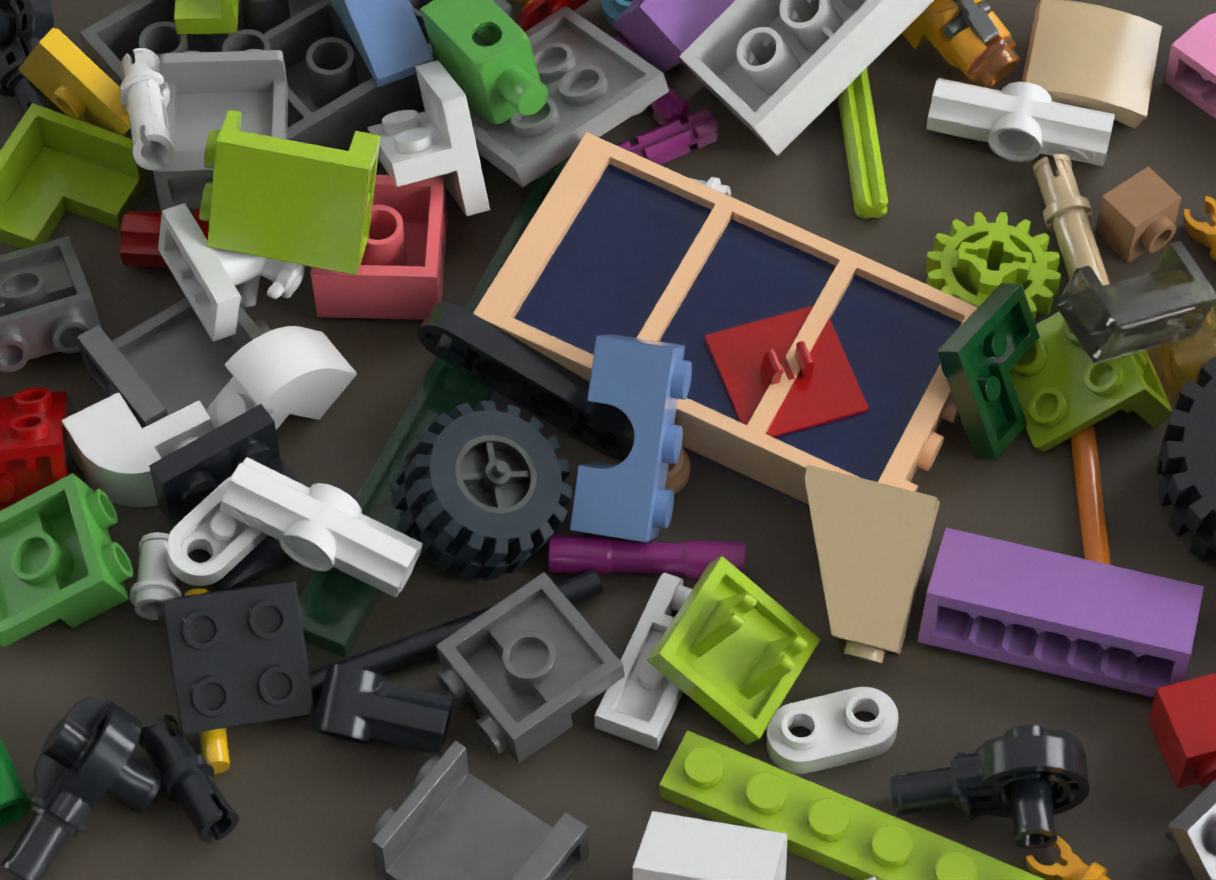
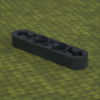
M443 301L437 302L431 308L418 329V338L429 352L599 453L618 460H624L628 457L634 444V430L631 421L622 410L615 406L588 401L589 381L459 305Z

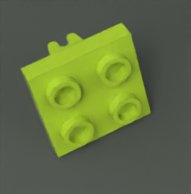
M721 556L709 563L648 657L647 662L748 745L761 738L821 639L727 559Z

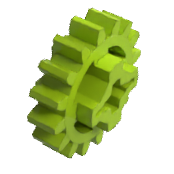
M975 212L972 226L967 227L963 222L955 219L951 222L950 236L937 233L934 239L933 251L927 253L925 274L927 275L926 284L979 307L1000 283H1022L1035 321L1036 312L1045 315L1049 314L1053 296L1058 294L1061 273L1057 271L1060 256L1058 252H1047L1049 236L1046 233L1034 237L1029 235L1031 221L1024 219L1014 227L1008 225L1007 213L1000 212L995 223H987L986 218L981 212Z

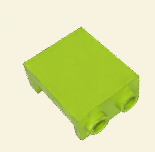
M228 110L221 130H210L204 153V167L214 169L213 183L207 182L203 190L199 215L200 220L209 221L207 247L357 275L369 238L381 135L355 131L349 151L241 131L242 112Z

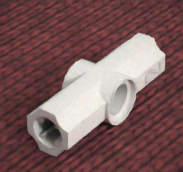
M938 78L932 95L926 130L988 142L989 147L996 155L1012 162L1032 161L1041 153L1051 156L1053 154H1064L1069 156L1070 160L1104 166L1115 114L1052 102V97L1045 89L1029 82L1009 83L999 91Z
M248 457L244 462L239 463L229 480L227 489L220 502L221 512L280 540V545L285 553L301 565L317 571H328L334 567L395 598L400 591L402 592L412 574L423 543L362 514V509L357 501L341 489L323 483L313 484L309 488Z

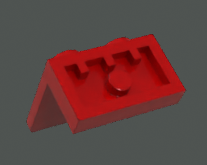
M35 387L21 390L11 397L0 398V511L69 475L64 449L65 431L62 420L67 418L68 414L67 392H51L46 388Z

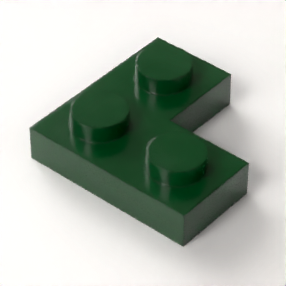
M1000 283L937 351L942 372L949 384L960 415L962 427L966 432L975 459L997 460L1028 425L1009 373L1013 366L1040 338L1022 283Z

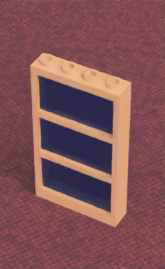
M586 132L473 314L589 382L591 379L596 336L612 334L685 345L683 360L691 361L692 363L691 383L687 398L685 400H677L674 425H679L683 428L682 446L809 505L804 479L807 465L917 492L919 486L912 483L911 480L918 467L927 472L932 467L944 440L943 436L936 433L943 419L954 423L959 415L949 384L942 372L937 351L978 307ZM814 305L785 356L795 379L800 372V366L795 357L796 344L800 341H805L810 353L830 317L867 402L869 411L777 437L767 435L766 432L795 379H788L781 364L783 374L780 383L769 385L747 425L739 422L704 340L705 335Z

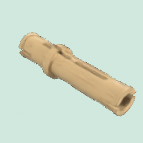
M1053 154L1057 167L1055 171L1057 177L1053 176L1047 156L1040 159L1033 166V174L1038 181L1046 205L1043 211V219L1048 231L1055 233L1076 301L1100 287L1115 300L1089 223L1093 215L1088 199L1080 196L1069 156Z

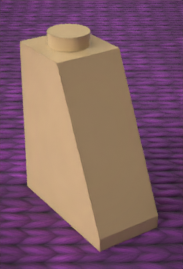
M807 465L804 479L831 635L837 639L847 641L844 654L882 663L885 651L898 655L901 654L940 502L935 496Z

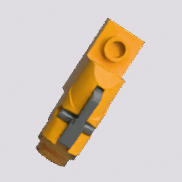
M934 0L902 32V35L915 50L930 41L949 64L959 68L970 82L977 81L984 88H990L1000 82L1021 60L1014 51L1016 43L1011 38L1012 35L984 0Z

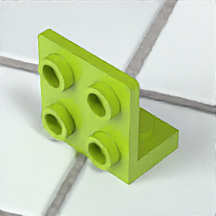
M1101 287L1036 324L1040 338L1009 371L1028 424L1026 430L1033 446L1040 452L1053 448L1120 409L1127 414L1134 410L1152 427L1170 418L1172 412L1171 405L1132 316Z

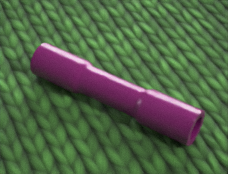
M553 534L549 542L548 570L549 573L581 574L594 569L597 575H608L610 573L662 575L665 572L671 575H679L686 579L699 580L709 563L723 556L744 574L745 543L688 540L683 543L613 540L606 536Z

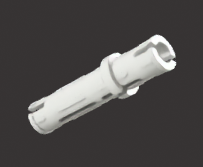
M137 48L133 50L135 63L132 62V58L128 53L121 62V72L124 80L120 86V99L122 105H126V111L129 113L135 162L144 169L159 170L161 169L160 154H162V159L166 165L171 162L174 156V146L170 137L166 111L170 101V90L168 83H164V77L160 73V60L158 56L146 48Z

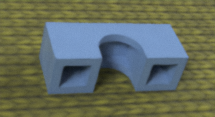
M612 334L596 336L588 401L609 404L622 410L632 423L634 444L628 457L620 464L615 465L591 461L579 465L570 530L648 542L659 537L660 528H668L674 504L673 490L665 489L668 465L677 464L683 440L682 426L674 425L677 400H685L687 398L692 375L691 361L683 360L685 345Z

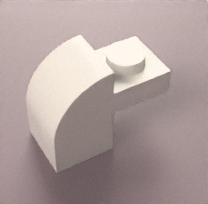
M299 326L277 328L253 339L226 362L225 366L233 377L206 411L211 417L213 429L220 427L259 404L263 405L275 421L276 430L289 414L320 420L357 373L323 332Z
M119 392L62 420L70 454L90 486L94 490H103L113 503L139 508L158 505L149 465L213 430L211 417L199 400L142 428Z

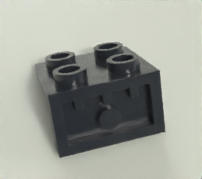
M262 404L149 465L158 506L173 527L221 483L232 477L239 463L244 462L247 457L299 482L280 456L275 421ZM268 535L222 579L215 582L214 585L219 591L244 587L292 560V558L282 549L280 540ZM196 549L191 552L199 563L206 562L212 557L209 552L203 549Z
M280 581L155 600L159 627L166 628L180 729L182 732L191 734L308 715L314 711L296 581Z

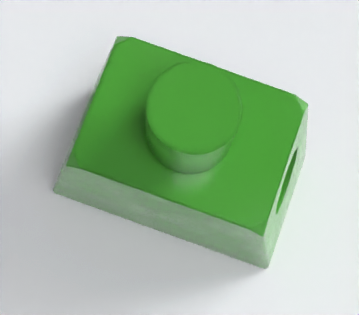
M433 0L420 8L435 60H439L465 93L469 109L492 125H498L519 112L525 116L533 115L544 106L548 98V89L540 81L529 38L524 30L493 0Z

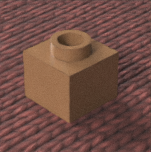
M1148 166L1102 196L1095 232L1128 264L1146 251L1150 253L1159 251L1173 238L1177 229L1175 224L1181 197Z

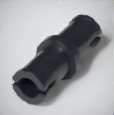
M165 715L163 722L161 717L157 716L142 726L138 742L146 750L162 775L161 787L169 800L179 801L197 829L200 839L203 842L209 843L213 837L218 841L230 834L237 826L239 816L235 809L231 808L214 782L215 771L206 756L195 753L180 730L174 716Z

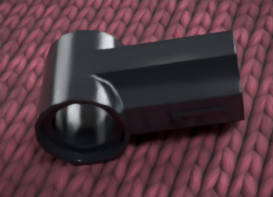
M328 664L312 727L313 731L352 742L370 744L371 740H377L402 748L438 755L442 754L454 703L453 697L385 682L386 677L370 671L344 665Z

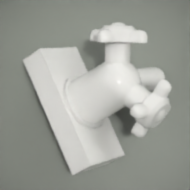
M185 203L162 210L158 250L213 342L236 334L240 299L242 297L247 308L256 305L261 276L274 282L267 291V296L273 299H277L280 296L283 298L291 297L292 293L302 282L306 265L207 247L208 240Z

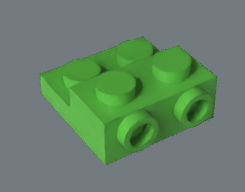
M73 473L0 511V645L2 647H6L59 619L74 628L129 599L124 581L133 576L132 564L121 545L117 542H112L108 529L118 522L116 510L103 490L97 489L94 491Z

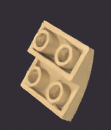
M1041 0L1036 5L1022 82H1029L1042 87L1052 97V102L1081 108L1084 106L1091 110L1115 114L1114 120L1136 129L1147 117L1162 26L1144 18L1104 6L1066 0Z

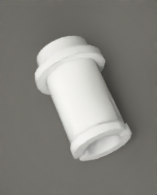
M149 533L141 538L138 548L140 555L137 583L130 588L129 599L135 606V612L139 616L150 620H158L155 600L182 596L180 588L176 586L177 577L169 568L167 561V543L170 535L167 533Z

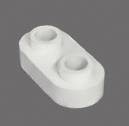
M230 478L221 483L172 529L168 537L167 561L169 568L178 579L187 584L206 586L219 581L268 536L220 511V502ZM203 549L209 552L212 557L206 562L198 563L191 560L188 554L193 550Z
M856 687L790 703L779 708L767 726V752L771 760L779 768L794 774H807L874 758L885 753L894 743L898 727V710L893 700L887 694L871 687ZM859 711H867L874 714L876 719L870 722H863L858 720L854 714ZM797 726H803L812 733L807 737L801 738L791 734L790 730Z

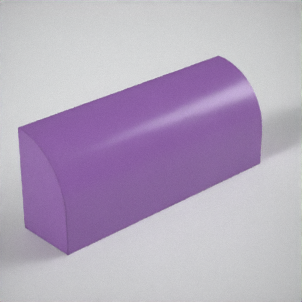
M946 527L926 593L918 642L1155 697L1157 688L1185 680L1204 586Z

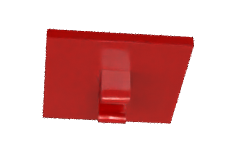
M814 305L705 335L704 341L738 422L747 425L769 385L780 383L783 374L781 364L788 379H795L785 356ZM830 317L810 353L805 341H800L796 344L795 357L800 366V372L766 434L778 439L868 413L869 407Z

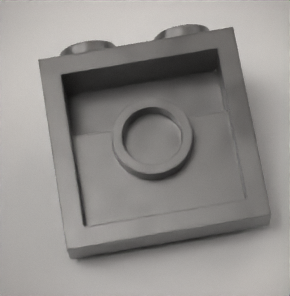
M65 236L0 255V370L4 372L17 371L28 360L57 351L65 354L80 352L77 337L96 325L100 327L101 325L93 296L70 237Z
M545 572L436 645L443 670L436 677L444 693L454 698L453 704L457 708L469 702L481 717L475 722V727L489 749L495 755H499L507 749L518 763H521L573 726L571 718L573 712L625 677L621 661Z

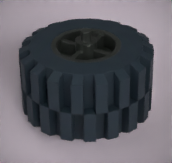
M480 401L474 410H472L468 402L455 406L449 415L443 413L433 421L404 459L405 463L398 471L395 483L400 488L393 497L394 509L405 511L398 521L402 533L405 535L413 532L417 541L423 543L420 557L428 551L436 557L432 566L444 573L451 565L458 568L457 578L472 580L479 571H481L484 581L498 579L505 570L511 574L520 569L528 559L531 560L555 533L554 531L563 522L568 512L564 506L571 500L572 485L566 484L563 481L571 471L568 460H558L555 455L561 448V445L554 435L546 439L539 432L544 424L534 416L529 422L519 418L521 409L507 404L502 412L496 411L494 401Z

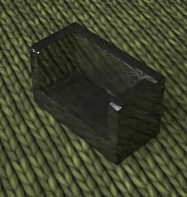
M1179 241L1166 246L1151 273L1103 286L1090 266L1077 268L1055 306L1093 364L1195 336L1216 303V292L1187 249Z

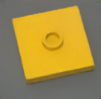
M53 27L39 41L18 70L67 116L124 135L131 127L126 105L123 106L121 103L120 87L58 28L55 29Z

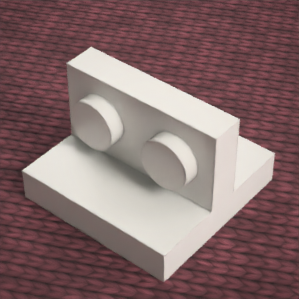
M439 60L415 66L425 112L418 113L414 110L396 111L383 117L382 123L367 127L368 133L381 135L378 154L379 161L397 187L436 176H444L445 187L466 216L490 210L465 93Z

